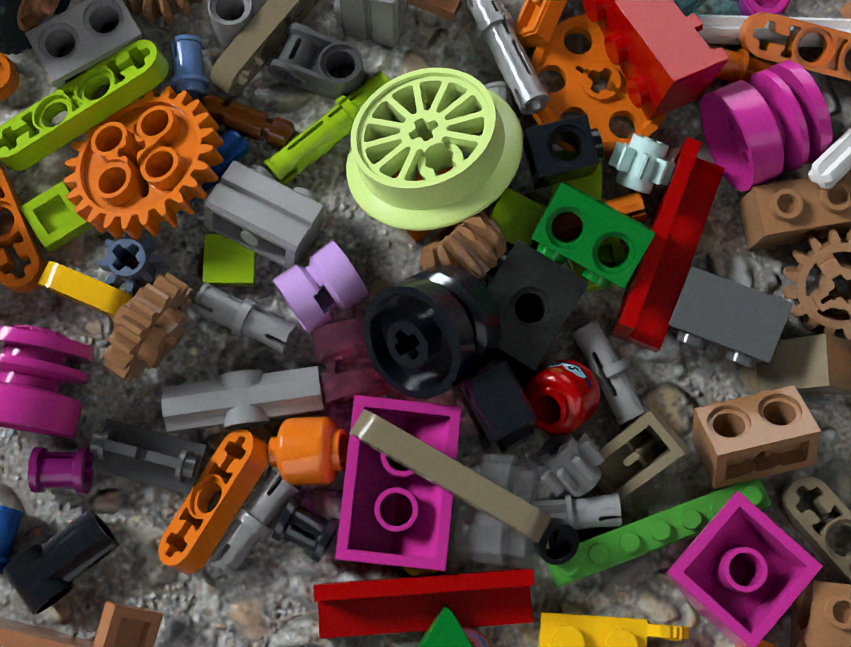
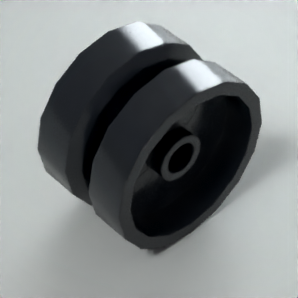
M435 265L378 292L366 307L362 325L365 350L374 369L390 387L407 397L429 399L441 395L458 385L462 379L468 378L483 369L496 355L502 335L499 311L490 292L473 274L451 265Z

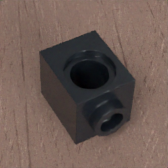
M587 114L527 128L523 137V148L534 189L558 184L561 180L566 182L591 176L600 164L599 158L604 156L601 135L597 128H590ZM557 142L571 144L577 152V158L572 161L559 159L554 154L552 145Z

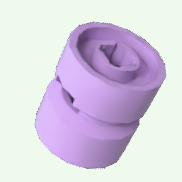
M333 240L309 255V265L305 268L295 264L272 280L282 298L309 336L333 320V310L339 308L347 311L369 296L368 290L359 274Z

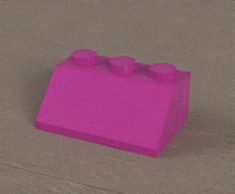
M354 395L350 431L362 410L365 409L456 461L462 406ZM350 434L335 559L445 571L453 495L369 447Z

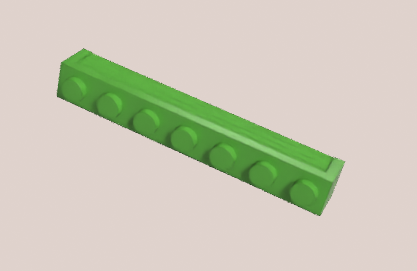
M761 478L726 486L579 542V548L574 557L564 564L552 565L544 560L553 587L559 588L699 534L736 491L743 494L759 510L772 506Z

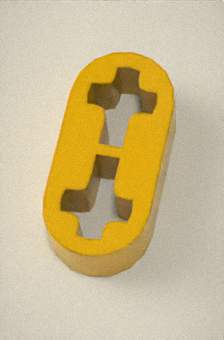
M48 261L37 283L40 287L111 319L114 318L121 305H126L133 298V296L111 285L53 261Z

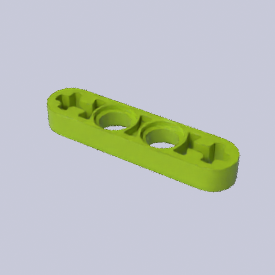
M143 39L128 44L0 126V161L14 171L31 167L156 88L164 81L168 74V61L152 41ZM123 76L125 79L120 81L119 78ZM110 84L108 91L101 98L91 100L96 90L101 86ZM68 111L63 121L54 127H50V123L60 112Z

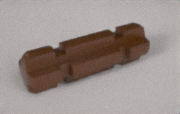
M213 94L205 95L202 100V104L218 126L221 124L225 125V130H234L242 136L260 142L267 139L269 141L268 145L280 149L284 148L294 138L295 128L291 121L277 116L272 120L269 118L268 113L233 101L228 105L225 103V98Z

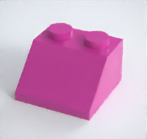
M736 491L669 568L666 574L690 604L735 646L756 647L823 565L743 494Z

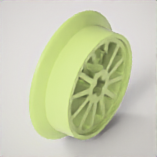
M426 68L403 74L376 90L366 100L356 115L351 130V146L346 163L349 189L356 203L364 212L378 222L394 228L425 231L458 224L483 211L508 187L518 170L522 158V128L510 105L502 97L487 89L480 81L467 73L450 68ZM483 132L482 135H480V136L471 135V134ZM462 152L470 153L471 155L464 160ZM453 167L447 173L440 175L436 174L441 169ZM401 169L397 178L391 177ZM420 172L423 180L415 181Z

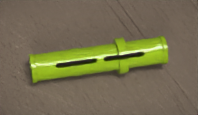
M378 70L347 97L341 95L334 100L335 106L324 116L311 124L279 152L266 159L263 163L277 182L285 186L288 185L299 173L312 165L344 137L348 136L351 133L354 120L360 108L376 90L390 81L389 78Z

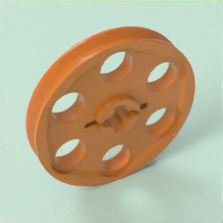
M585 13L568 18L557 24L549 43L536 47L531 63L537 76L544 71H555L563 78L564 87L558 92L546 91L550 101L546 103L547 106L544 109L532 114V117L539 126L560 121V117L568 112H575L580 115L587 114L590 128H597L601 135L604 149L603 158H610L616 142L629 144L632 136L629 138L615 136L610 131V119L616 116H625L634 124V133L651 138L668 113L648 121L642 109L633 105L627 92V80L619 64L614 65L606 53L603 33L597 22L590 21ZM569 34H581L589 41L590 50L584 54H574L565 47L564 38ZM602 77L608 81L606 89H602L599 94L591 90L593 81L596 82ZM567 142L555 143L567 151L576 152L575 148Z

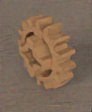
M828 228L827 241L820 243L817 238L810 235L807 239L811 249L807 253L797 249L792 251V255L799 264L797 268H784V276L794 281V284L782 288V292L786 299H797L793 302L794 304L790 312L793 317L806 314L802 324L807 331L810 332L821 324L822 334L833 336L836 329H841L847 340H851V260L837 259L833 255L836 252H851V228L847 232L845 239H840L839 234L834 228ZM816 264L818 270L815 281L806 286L808 274ZM838 275H842L846 279V285L848 286L841 293L835 288L832 281ZM832 307L846 310L848 314L832 315L824 313V311Z
M167 273L165 277L161 274L158 275L153 286L148 283L145 287L139 288L136 295L126 305L120 306L112 319L115 324L113 332L108 338V342L111 345L103 353V357L106 359L103 367L128 383L133 378L139 379L145 367L148 369L158 367L162 359L171 350H175L184 335L182 333L183 326L189 317L184 311L192 303L189 297L193 293V289L170 273Z

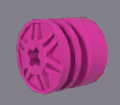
M791 60L773 65L768 70L752 74L748 82L739 80L706 93L700 102V122L709 153L716 165L725 168L722 176L738 191H749L753 186L763 185L775 180L783 170L796 171L805 164L814 163L832 145L831 117L824 96L813 77L800 64Z
M27 325L0 326V350H2L0 354V427L44 435L76 438L83 403L72 397L60 394L62 385H83L88 383L89 375L87 373L67 367L66 365L67 363H92L95 349L89 345L71 340L65 334Z

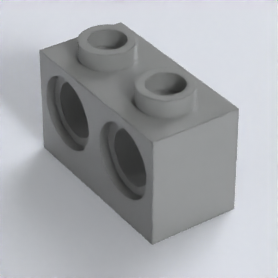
M81 0L78 5L59 15L54 14L43 18L38 22L37 27L25 32L27 39L58 89L128 44L144 39L122 0ZM110 23H118L113 31L100 33L104 26ZM74 46L72 52L67 56L57 57L63 48Z

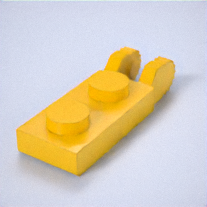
M539 612L538 647H647V636L660 637L670 641L689 639V626L648 623V620L643 618Z

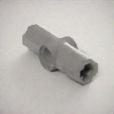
M318 366L264 373L263 370L256 369L240 370L219 375L218 380L194 382L162 388V414L166 430L170 434L223 426L224 429H245L269 424L270 419L325 412Z

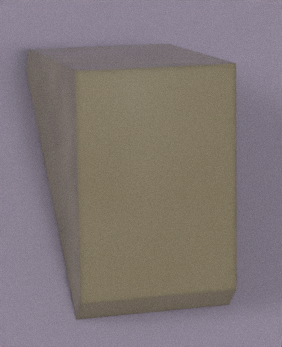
M829 334L779 340L769 365L760 362L757 364L758 392L795 385L800 395H851V341Z
M653 407L637 417L598 450L604 457V461L597 465L601 470V478L596 485L604 495L618 493L619 499L622 500L683 456L689 448Z

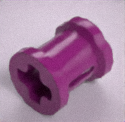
M34 447L28 462L27 478L30 491L44 493L46 489H75L77 494H88L94 480V470L91 469L94 461L93 452L89 451V447H80L77 452H49L47 448Z

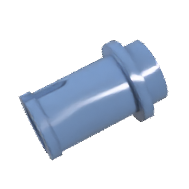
M190 34L175 36V40H170L174 77L170 80V86L177 95L185 90L193 100H201L205 97V91L209 88V80L203 75L202 40L200 37Z

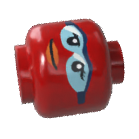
M572 359L557 360L547 365L532 376L524 390L539 418L534 424L542 431L552 435H565L577 430L598 409L601 397L599 383L593 372L584 364Z

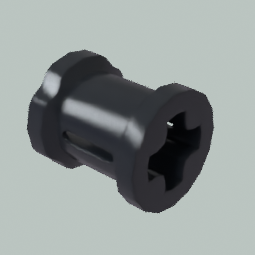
M293 496L278 520L271 538L277 541H281L284 538L310 552L311 559L319 563L338 530L340 520L335 517L328 520L302 506V499Z

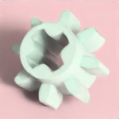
M633 133L629 144L616 142L608 163L616 167V170H619L615 182L645 194L651 193L654 184L667 186L676 165L675 162L667 160L668 158L665 157L669 146L637 133Z

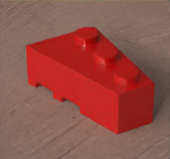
M582 0L587 17L590 21L597 22L605 37V50L610 61L614 65L619 64L627 80L626 87L631 102L635 107L642 109L648 121L700 99L730 59L722 47L711 50L698 33V31L703 30L704 24L695 13L686 17L673 0Z

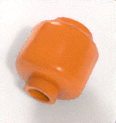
M328 416L286 419L280 426L277 436H272L269 440L268 458L270 465L278 467L282 479L291 485L330 484L336 480L340 471L346 470L349 445L346 431L339 429L337 423Z

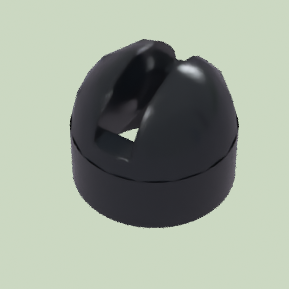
M552 517L540 542L532 541L535 551L547 563L560 565L571 560L579 548V535L567 521ZM549 536V549H546Z

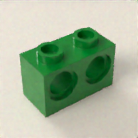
M561 180L536 225L531 239L539 243L536 249L539 253L561 265L564 264L566 258L585 267L581 273L583 277L602 288L609 289L612 282L625 288L656 233L652 228ZM563 212L575 213L582 220L580 232L570 239L560 238L552 230L554 218ZM609 237L621 238L627 244L625 256L615 263L604 262L598 256L599 245Z

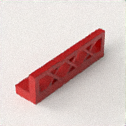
M689 137L686 138L673 158L672 162L676 163L668 185H664L649 224V227L656 234L629 279L609 334L655 353L661 350L669 327V321L679 299L725 169L722 166L697 158L702 142Z
M521 568L318 583L313 585L314 602H318L319 638L427 631L444 604L453 609L462 628L533 623L530 586H534L533 569Z

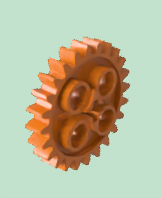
M166 86L159 95L153 89L146 93L143 98H138L84 133L87 136L85 141L71 143V147L79 155L78 157L66 160L64 164L73 172L63 179V183L72 190L66 197L76 206L74 211L101 234L107 231L115 239H120L126 232L133 240H138L143 227H145L154 237L158 236L160 222L165 220L173 228L177 227L176 213L182 210L186 214L193 215L195 212L190 201L194 197L199 199H207L208 194L202 188L203 183L218 181L219 177L210 167L223 163L224 160L216 150L224 144L223 139L216 132L219 126L200 100H193L187 91L183 90L177 95L171 86Z

